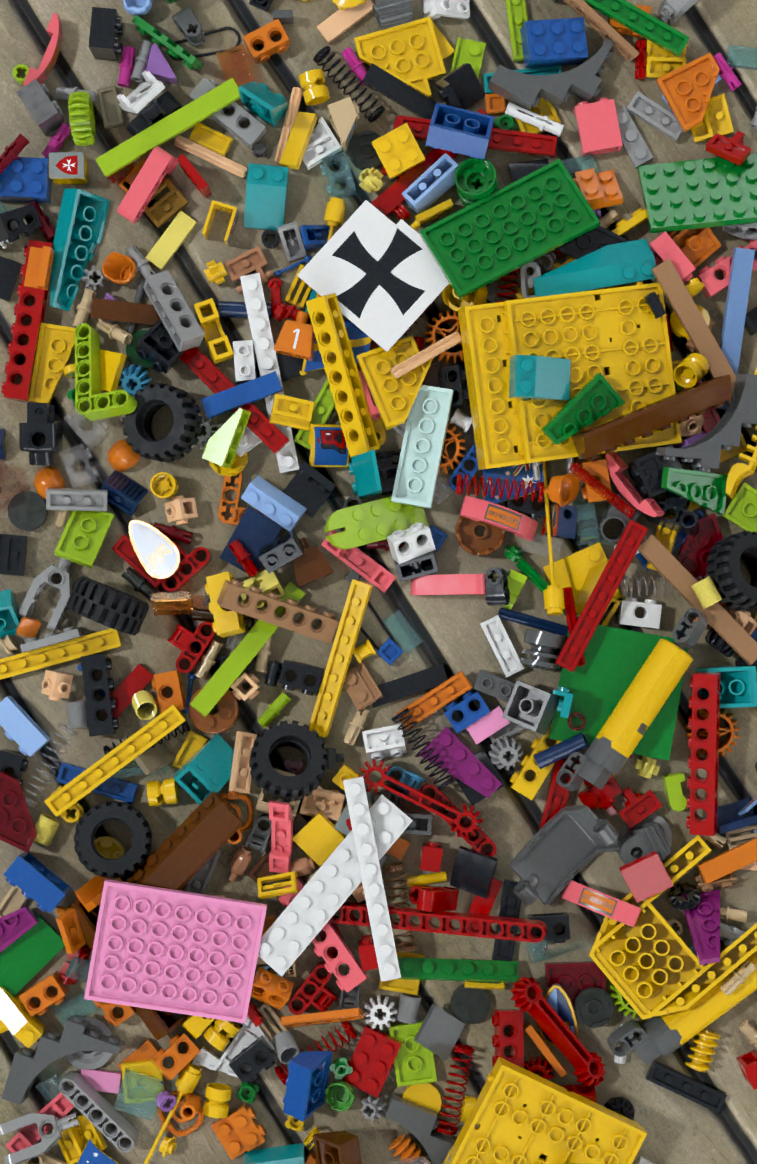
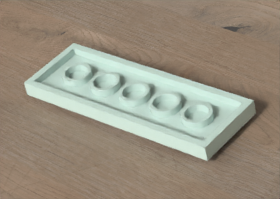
M427 385L421 386L407 417L391 499L392 502L432 508L454 390Z

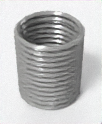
M86 700L67 702L68 728L88 727Z
M401 993L396 1019L403 1023L416 1024L422 998L419 995Z
M282 1031L274 1036L273 1045L280 1062L289 1064L290 1060L300 1053L293 1034L289 1031Z

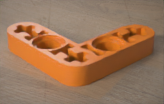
M242 471L238 474L239 478H235L234 482L235 485L238 484V488L233 486L226 487L227 483L231 484L232 478L224 476L218 517L223 523L238 525L247 509L238 507L243 481ZM228 490L236 492V498L233 501H229L225 497ZM224 502L235 504V508L230 506V513L233 514V517H229L228 520H225V517L222 516V513L227 511V506H223Z

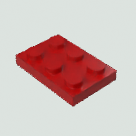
M366 1025L349 1062L353 1072L343 1076L342 1080L378 1098L403 1042Z

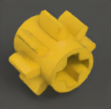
M215 260L206 263L208 268L203 271L209 283L215 282L218 286L225 282L223 277L228 274L222 262L220 261L216 264Z

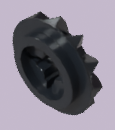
M687 882L685 884L678 883L675 887L672 886L671 891L668 892L669 903L678 910H691L699 904L701 899L699 889L694 884L689 885ZM681 892L687 895V900L681 896Z
M614 1097L605 1103L604 1107L612 1111H619L622 1108V1113L625 1114V1117L634 1120V1107L626 1098Z

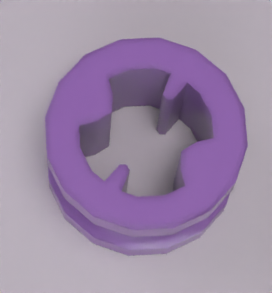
M165 1090L157 1096L156 1104L162 1111L167 1112L174 1108L176 1098L170 1091Z

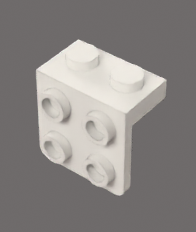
M423 0L424 18L430 16L433 21L441 16L466 20L470 17L469 0Z

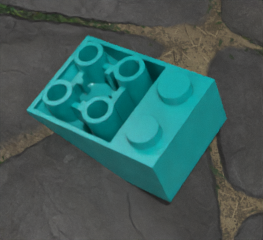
M216 734L174 773V780L200 805L212 791L218 793L230 779L234 749L219 734Z

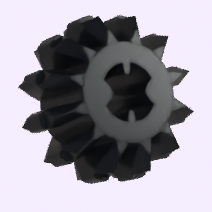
M713 628L707 632L706 642L724 656L731 657L736 653Z

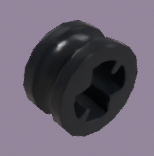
M272 229L263 232L261 237L263 245L269 249L277 247L280 242L278 233ZM267 235H270V236H273V235H274V236H276V238H274V241H275V242H274V243H272V242H268V243H267V242L265 241V240H267V237H266V236H267Z

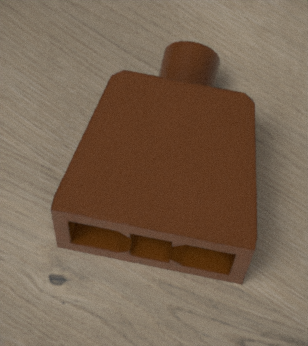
M305 537L301 538L300 541L304 546L303 555L292 560L299 587L334 573L319 547L315 545L309 548Z

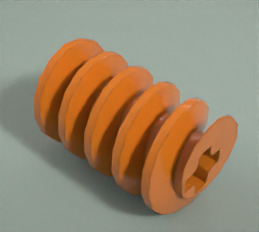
M405 1133L397 1137L388 1147L389 1150L396 1149L393 1154L394 1157L401 1155L398 1160L399 1163L405 1161V1164H431L430 1160H426V1155L421 1154V1148H416V1142L411 1141L412 1137Z

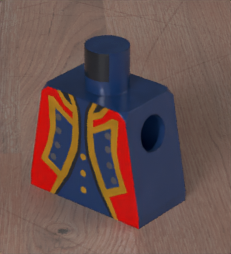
M549 503L551 537L575 539L577 507L570 506L569 504L560 507L559 504ZM546 517L541 535L547 536Z

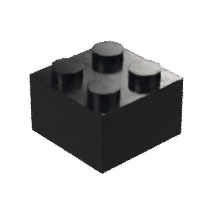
M92 7L89 49L95 59L118 61L119 55H122L123 43L120 42L121 35H124L125 25L122 23V17L119 16L117 9Z

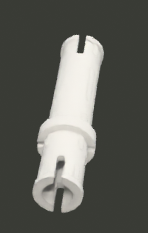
M509 102L505 111L506 115L539 128V131L543 132L544 130L552 133L557 137H560L564 128L563 124L548 119L549 117L546 115L543 117Z

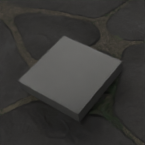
M432 1004L414 1041L447 1061L465 1024L437 1005Z

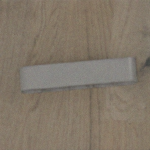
M67 1072L59 1084V1091L118 1150L125 1153L131 1151L138 1139L137 1130L78 1072ZM67 1081L72 1082V1083H73V1086H72V1085H69V1084L67 1083ZM81 1095L86 1096L88 1099L86 1100L82 1098Z

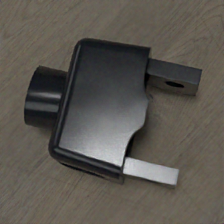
M27 403V423H19V443L22 451L29 452V465L53 466V453H60L62 451L63 425H61L60 420L55 421L56 405H49V403ZM42 435H45L46 442L41 446L40 438Z

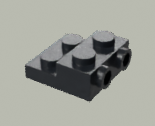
M161 319L137 341L135 347L139 358L149 360L154 370L157 372L162 371L165 374L187 351H178Z

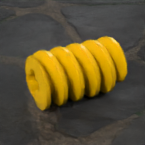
M704 1028L697 1034L699 1039L692 1040L697 1044L696 1047H690L695 1053L687 1055L692 1062H685V1065L704 1073H706L705 1070L711 1069L708 1063L714 1060L710 1056L716 1053L712 1047L718 1046V1042L714 1039L721 1038L719 1033L708 1028Z

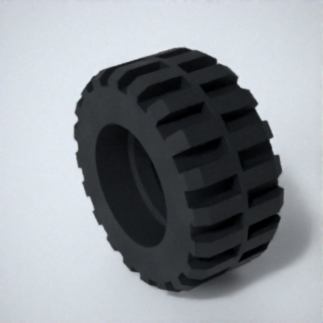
M156 383L155 385H146L144 387L145 390L140 388L136 391V396L134 397L137 400V408L134 412L122 417V424H125V428L122 429L123 434L128 436L126 442L129 446H132V450L147 459L160 462H174L175 459H182L184 457L183 453L189 454L193 450L191 446L197 444L199 440L197 436L202 431V428H199L200 423H202V416L198 415L201 412L199 405L195 404L196 400L188 395V392L168 384ZM169 405L174 417L173 427L164 439L157 441L152 434L151 422L158 409Z
M743 531L716 542L715 546L711 548L710 556H708L706 562L708 564L706 574L712 578L722 598L720 602L726 603L725 606L737 611L757 608V532ZM740 557L749 567L751 574L750 585L741 574Z
M84 576L77 579L67 602L68 609L104 626L134 636L139 633L149 609L147 602Z
M287 720L281 721L278 726L276 723L271 724L268 730L265 728L261 731L260 736L255 739L249 760L251 777L255 778V785L258 788H263L262 792L265 795L270 793L273 795L272 799L275 800L282 797L284 802H290L291 798H295L298 801L304 795L306 797L309 796L320 785L327 768L328 753L327 749H324L325 743L323 739H318L319 734L315 730L311 732L309 730L310 726L306 724L303 726L298 725V721H293L292 724H288ZM283 746H290L300 750L307 760L305 771L296 776H285L278 773L270 764L272 751Z
M105 801L91 807L88 812L83 814L75 828L74 848L79 861L87 870L100 877L121 878L132 874L146 861L151 850L152 832L148 821L138 809L125 802ZM120 821L130 829L132 845L124 856L109 859L97 851L94 844L95 833L105 822Z

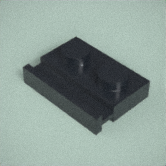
M0 534V574L24 576L28 536Z

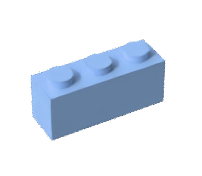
M445 153L401 193L406 203L417 214L426 211L455 184V172L459 165Z
M259 475L249 483L241 497L245 502L289 532L299 523L307 508Z
M7 696L0 702V726L6 731L4 734L9 740L16 741L19 745L18 749L23 755L34 756L51 738L12 696Z

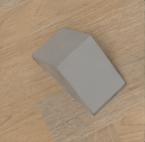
M296 221L277 227L288 262L307 256Z

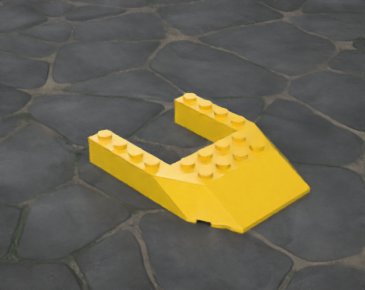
M699 835L663 864L673 884L712 852ZM666 890L638 903L630 892L622 901L642 908L635 927L605 916L589 956L643 1020L687 1010L757 951V923L720 953V962L709 963L706 966L704 964L699 965L695 953L652 904Z

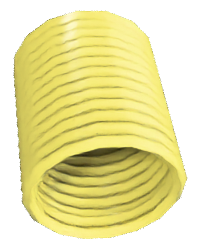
M710 576L691 586L703 609L722 600Z
M138 691L132 697V705L139 719L147 721L156 716L158 709L150 692ZM144 703H150L145 708H139Z
M42 813L35 825L37 836L34 841L49 846L60 821Z

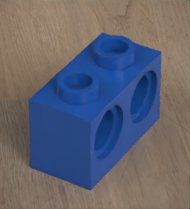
M470 690L462 695L463 700L458 703L453 701L445 707L446 711L443 713L456 733H459L491 712L478 691L473 693ZM473 699H477L480 703L477 710L469 708V702ZM456 710H460L463 713V718L460 721L452 719V713Z

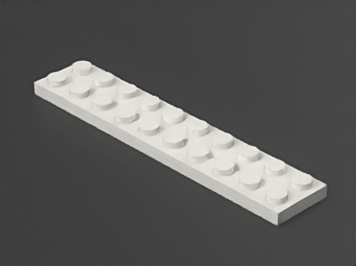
M383 794L369 809L379 860L413 821ZM352 830L261 937L258 956L280 976L285 974L362 882Z

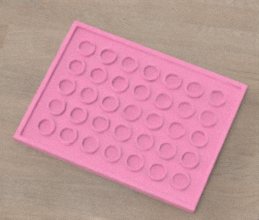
M105 879L84 999L246 1023L267 904Z

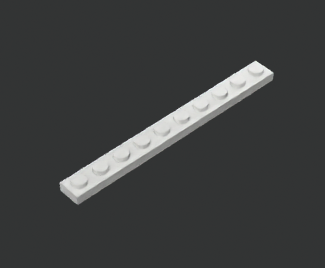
M260 273L241 276L240 280L260 377L276 371L283 389ZM284 390L276 394L284 395ZM274 395L265 398L269 420ZM274 424L290 440L276 454L280 473L299 470L291 427Z
M363 776L345 779L343 784L381 982L401 978L364 779Z

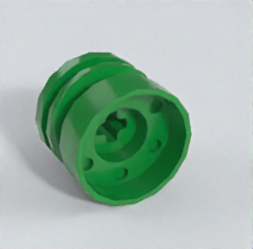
M469 158L463 161L455 172L457 192L461 203L465 207L489 196L500 188L496 170L487 159Z

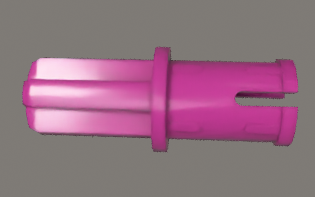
M131 46L124 47L122 62L119 64L120 74L117 85L125 88L130 87L131 75L134 70L135 48Z
M351 47L343 50L342 56L350 66L351 72H354L359 81L362 82L367 73L363 65L364 62L359 60Z
M718 53L713 56L719 67L720 78L724 79L731 92L741 86L742 83L732 71L733 67L730 68L722 54Z
M63 122L54 136L50 137L51 140L43 152H41L46 158L49 159V153L58 152L61 147H64L63 143L71 133L70 126L67 123Z

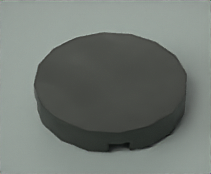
M359 132L351 139L348 145V156L351 163L362 171L372 167L378 169L382 165L371 143L381 137L376 132Z
M23 491L16 494L8 505V516L11 523L21 530L33 531L38 529L47 519L46 501L39 494L32 491Z
M463 984L454 990L450 1006L453 1015L459 1021L465 1024H475L481 1022L487 1016L490 1010V999L484 989L464 988Z
M595 986L586 987L575 997L573 1007L576 1017L583 1025L597 1028L610 1021L614 1012V1004L609 993L604 989Z

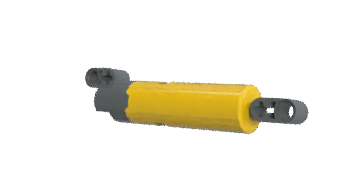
M691 608L685 612L672 633V637L675 640L674 643L666 639L658 641L585 754L574 752L568 757L556 776V781L561 787L571 792L576 791L583 781L587 780L602 790L612 774L618 775L693 661L692 656L685 652L684 648H692L708 625L707 618L698 609ZM699 617L698 621L693 623L694 619ZM569 777H571L570 782H569L568 784H566V783H567V779H568Z
M757 951L747 958L750 963L752 962L755 965L756 970L744 980V984L741 983L730 995L724 994L720 986L732 973L728 974L687 1010L653 1017L642 1026L636 1020L626 1022L611 1033L607 1039L612 1052L618 1057H623L635 1049L646 1065L662 1054L665 1057L670 1055L757 990ZM741 963V964H740L737 968H735L733 971H736L743 963ZM618 1042H622L620 1046L615 1047Z

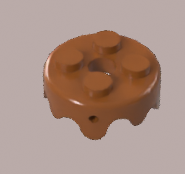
M460 516L456 523L455 535L458 544L463 550L472 555L483 556L496 551L504 540L505 530L482 521L477 522ZM478 525L483 526L486 530L485 535L482 537H478L474 533V529Z
M201 687L194 693L189 702V716L192 723L200 731L208 734L227 732L239 719L238 699L228 689L217 703L219 707L218 713L215 715L209 713L205 718L190 706V703L203 689Z

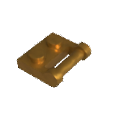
M166 176L150 202L166 188L170 191L150 208L147 206L144 210L145 214L158 229L189 204Z

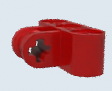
M174 542L180 551L181 563L173 576L162 580L164 589L170 592H177L204 569L212 560V554L208 549L197 547L188 555L177 542ZM205 551L207 553L206 560L198 561V553ZM186 564H190L192 567V572L188 575H184L182 571ZM172 577L176 578L177 585L174 588H169L168 580Z
M202 622L194 633L177 623L175 632L171 638L168 637V642L182 650L176 660V668L179 672H191L212 642V639H214L216 633L211 622ZM205 625L212 627V634L210 636H205L202 632V628ZM195 641L201 644V651L198 653L193 652L191 649ZM184 658L188 659L191 663L190 668L187 670L181 667V660Z
M414 886L409 890V899L413 904L417 905L416 909L438 912L452 911L457 908L459 889L452 887Z
M318 962L291 996L288 1008L292 1014H302L310 1004L321 1012H326L332 1003L339 999L338 995L325 985L329 981L331 974L328 972L324 977L317 974L319 968H325L324 964L326 962ZM313 984L316 989L313 992H307L305 986ZM294 1000H301L303 1006L296 1008L292 1002Z

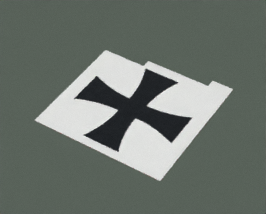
M367 200L363 202L297 275L321 296L336 293L341 313L386 352L449 284L420 234L402 219L397 224H394Z

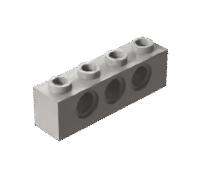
M204 77L189 95L190 100L194 101L219 85L214 80L210 79L208 81ZM233 102L210 116L251 150L267 133L266 123L258 116L254 118L249 114L250 110L243 104L239 106L236 102ZM227 109L235 111L231 116H226L224 113ZM243 121L250 123L248 128H241L240 124Z
M168 270L147 276L143 288L178 351L181 352L200 346L204 337V330L196 321L193 310L188 307L184 294L179 291L175 278L171 277Z

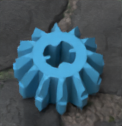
M132 364L122 370L121 381L118 383V386L123 387L122 390L135 397L136 391L140 388L145 390L144 387L150 384L152 377L147 376L149 370L143 371L142 365L136 368L135 364Z

